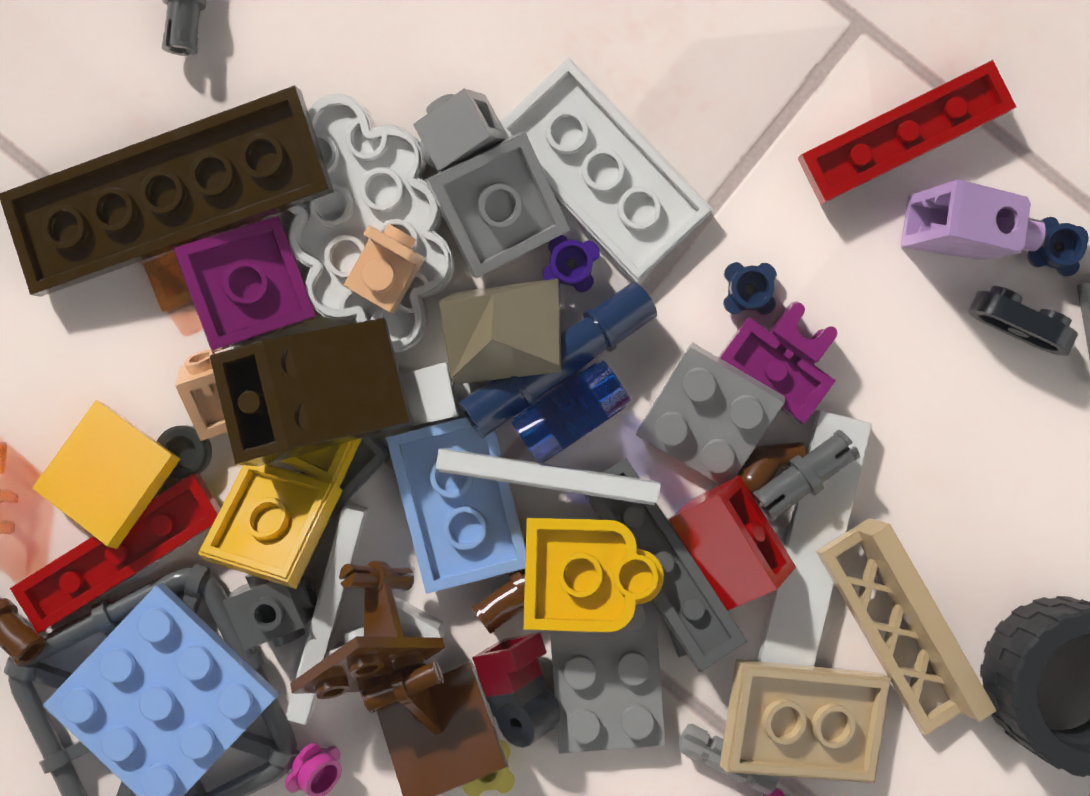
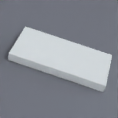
M570 57L560 64L500 121L508 137L519 132H526L557 202L633 282L638 283L714 211Z

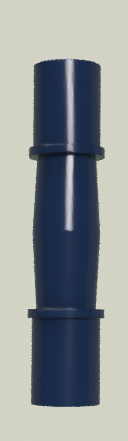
M631 282L594 309L586 310L583 313L584 319L561 332L562 372L522 377L510 376L511 378L490 380L458 402L462 413L481 438H485L523 410H529L534 407V399L572 377L604 350L608 352L615 350L617 344L657 317L656 307L648 293L638 283Z

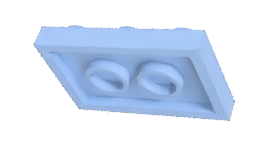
M466 417L386 437L426 594L525 569L526 545L510 483L438 472V469H436L438 450L441 448L503 457L496 430L485 438H481Z

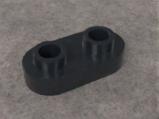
M992 286L989 292L977 291L968 310V313L973 318L1043 351L1062 356L1070 354L1078 333L1069 327L1072 322L1069 317L1050 309L1042 308L1039 312L1021 304L1023 300L1021 295L1004 287Z

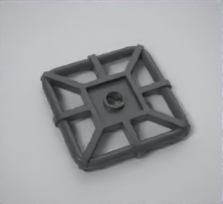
M195 564L193 568L186 567L172 571L112 602L104 599L91 607L90 613L42 636L46 639L44 643L46 646L42 653L31 663L19 667L13 662L11 657L7 659L4 673L8 675L11 694L43 757L39 764L44 774L51 773L61 796H88L71 761L90 752V750L80 741L64 748L32 681L58 689L72 673L40 661L100 631L107 638L156 585L163 582L175 594L184 590L185 594L182 601L196 614L203 597L224 641L270 684L262 668V665L266 662L261 651L254 652L253 648L244 651L223 603L227 595L217 579L210 574V568ZM277 697L261 713L273 740L244 731L230 746L262 757L268 762L209 792H206L199 779L184 796H249L277 782L292 769V764L300 754V751L297 750L294 731ZM121 781L116 796H135L136 794Z

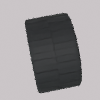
M1069 596L1035 599L1032 603L1025 606L1021 605L1011 611L1012 614L1004 621L1001 620L994 629L995 633L990 641H987L983 651L985 655L983 664L980 666V677H982L986 693L997 710L991 716L998 725L1005 729V733L1053 767L1059 770L1064 769L1071 775L1085 778V776H1090V720L1071 729L1053 730L1049 728L1039 708L1038 684L1046 662L1058 648L1075 638L1090 635V602Z

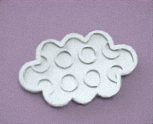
M341 93L325 95L312 104L308 109V113L334 193L288 209L295 215L287 234L288 242L293 256L302 264L310 267L306 280V291L312 307L323 317L336 321L356 320L357 323L385 318L394 352H405L416 346L426 333L429 320L425 298L443 291L451 281L455 270L454 253L449 243L436 233L441 225L443 215L427 182L422 180L426 162L422 156L418 139L405 128L396 125L375 127L368 110L351 96ZM389 223L415 238L417 241L412 250L426 257L394 314L389 313L343 286L370 239L363 235L368 225L383 233Z

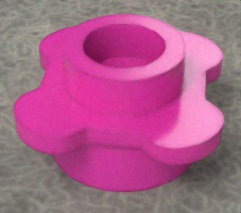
M310 743L305 746L292 764V773L285 780V788L290 793H295L301 789L308 796H324L329 793L341 776L342 767L338 762L341 755L340 750L334 745L327 749L320 748L316 743Z

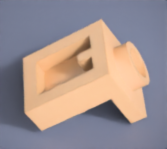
M389 223L383 233L368 225L363 235L370 239L343 286L389 313L394 314L426 257L412 250L417 241L415 238Z
M204 350L188 357L184 361V365L180 367L175 383L178 394L200 441L227 433L210 360V355L217 353H211V350Z

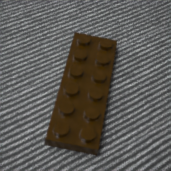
M294 85L0 193V202L29 293L33 296L42 297L174 250L175 247L219 234L334 193L302 91Z

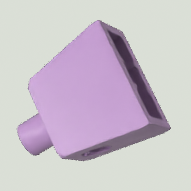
M957 179L908 196L901 247L987 260L1018 254L1022 250H1038L1043 243L1046 227L1042 220L1029 218L1031 202L1028 197Z

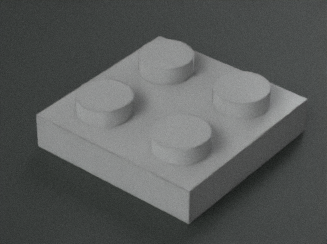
M519 132L426 179L471 275L476 279L570 231L526 132Z
M691 342L638 427L636 436L720 485L736 477L785 403V396Z

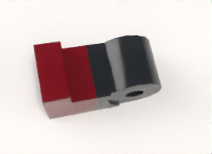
M540 632L502 639L472 657L493 717L496 718L502 735L509 743L521 748L530 746L555 728L560 722L561 717L560 705L555 695L548 689L538 658L547 653Z

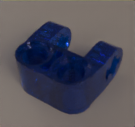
M603 360L600 363H594L536 402L531 409H526L517 415L511 423L531 454L540 464L554 457L627 407V404L632 401L617 376Z

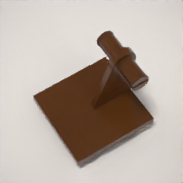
M371 561L366 566L345 564L341 568L339 579H345L341 582L344 588H364V636H356L290 683L292 694L316 693L318 699H331L347 692H360L362 697V691L390 681L392 673L401 669L409 673L427 665L426 660L445 649L443 638L404 637L392 590L408 591L412 588L414 576H409L413 573L410 568H391L383 561Z
M432 661L430 664L409 673L401 669L391 674L390 681L362 691L363 702L368 712L374 713L377 711L403 796H439L509 767L473 663H467L442 674L438 663Z

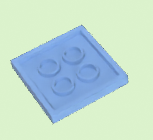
M162 582L156 585L43 706L137 796H184L280 693Z

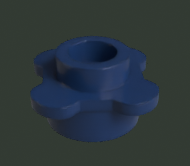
M1054 217L1042 219L1046 227L1045 237L1038 250L1028 251L1027 258L1029 263L1036 268L1047 266L1056 269L1058 274L1063 277L1076 274L1080 268L1078 261L1083 258L1089 241L1087 231L1083 227L1074 224H1059L1058 220ZM1056 242H1059L1062 245V250L1060 252H1057L1054 249V244Z
M734 262L725 268L723 275L728 282V295L723 300V306L728 313L737 315L743 310L756 311L760 315H767L775 309L776 300L772 295L774 293V280L777 273L771 264L761 263L759 266L751 265L744 267L741 263ZM747 284L754 286L755 290L752 294L745 291Z

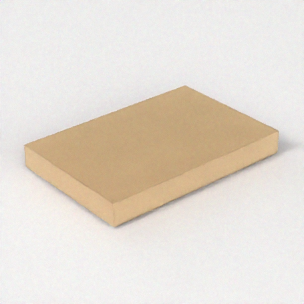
M736 659L720 767L729 773L875 783L891 678L883 673Z

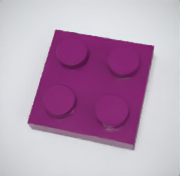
M279 216L174 248L175 256L211 353L315 319V312Z

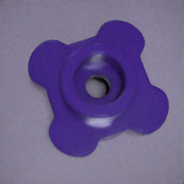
M564 235L550 240L548 248L551 252L549 266L543 270V279L558 278L560 284L573 286L577 292L581 293L590 290L594 284V278L591 275L593 262L600 256L597 244L590 240L584 243L568 240ZM568 259L576 261L574 268L570 269L566 266Z

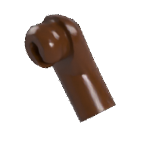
M803 442L758 446L754 448L736 476H741L752 494L773 480L778 470L788 469V461L796 455L803 458L806 455L805 445Z

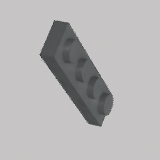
M627 458L602 472L640 479ZM584 494L600 520H614L627 526L635 537L637 549L648 551L659 560L663 568L664 581L660 592L652 601L698 672L704 671L747 642L657 503L649 505Z

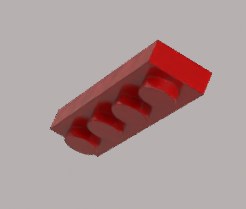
M991 60L801 154L797 159L820 205H823L1011 112L1017 106L994 61Z
M191 474L151 500L117 549L106 546L96 537L92 536L15 584L10 590L37 634L211 528L221 508L200 474Z

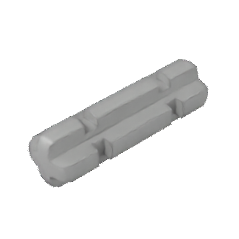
M694 724L686 726L678 743L681 753L697 761L701 757L705 761V765L741 783L747 780L751 784V788L765 795L772 794L779 782L780 776L726 772L720 767L724 739L717 735L711 738L708 731Z

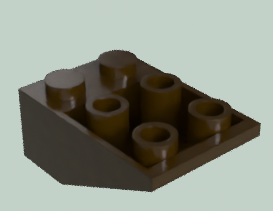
M385 318L266 339L210 355L236 465L260 467L413 424Z

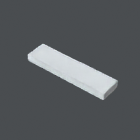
M447 448L438 450L436 462L438 472L649 505L658 503L661 483L652 480Z
M351 503L342 509L296 678L328 657L347 589L341 585V582L345 579H339L340 570L345 564L353 565L369 509L367 507ZM316 693L291 694L285 715L288 717L287 720L306 725L314 709L317 698Z

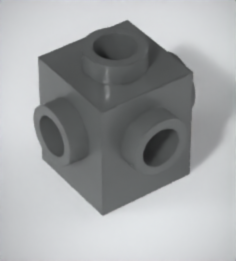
M248 574L245 576L248 583L238 587L223 600L245 651L273 640L275 647L282 646L303 636L306 633L304 627L313 618L317 595L312 582L307 576L301 577L297 588L294 589Z

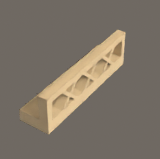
M868 518L816 551L887 676L891 678V683L920 732L928 735L960 713L977 722H981L997 711L891 524ZM860 543L868 557L862 579L846 576L836 558ZM876 573L883 584L874 582ZM852 584L860 586L858 595L854 590ZM872 589L887 592L893 601L888 624L872 621L867 612ZM902 618L906 623L908 629L900 627ZM878 630L886 631L884 640ZM898 634L914 638L919 646L914 669L898 666L893 658ZM928 664L930 665L934 674L926 672ZM904 675L912 677L910 685L908 684ZM924 680L940 683L949 699L928 714L925 713L919 703Z

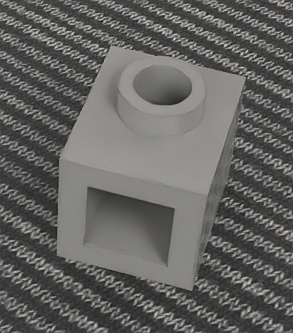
M465 88L455 95L447 94L434 100L426 108L428 114L413 124L421 139L419 145L422 156L431 167L440 172L509 138L486 95Z

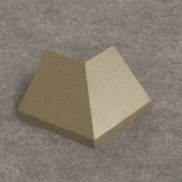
M558 278L458 291L439 301L450 375L454 385L511 378L510 376L522 377L562 372L561 292Z

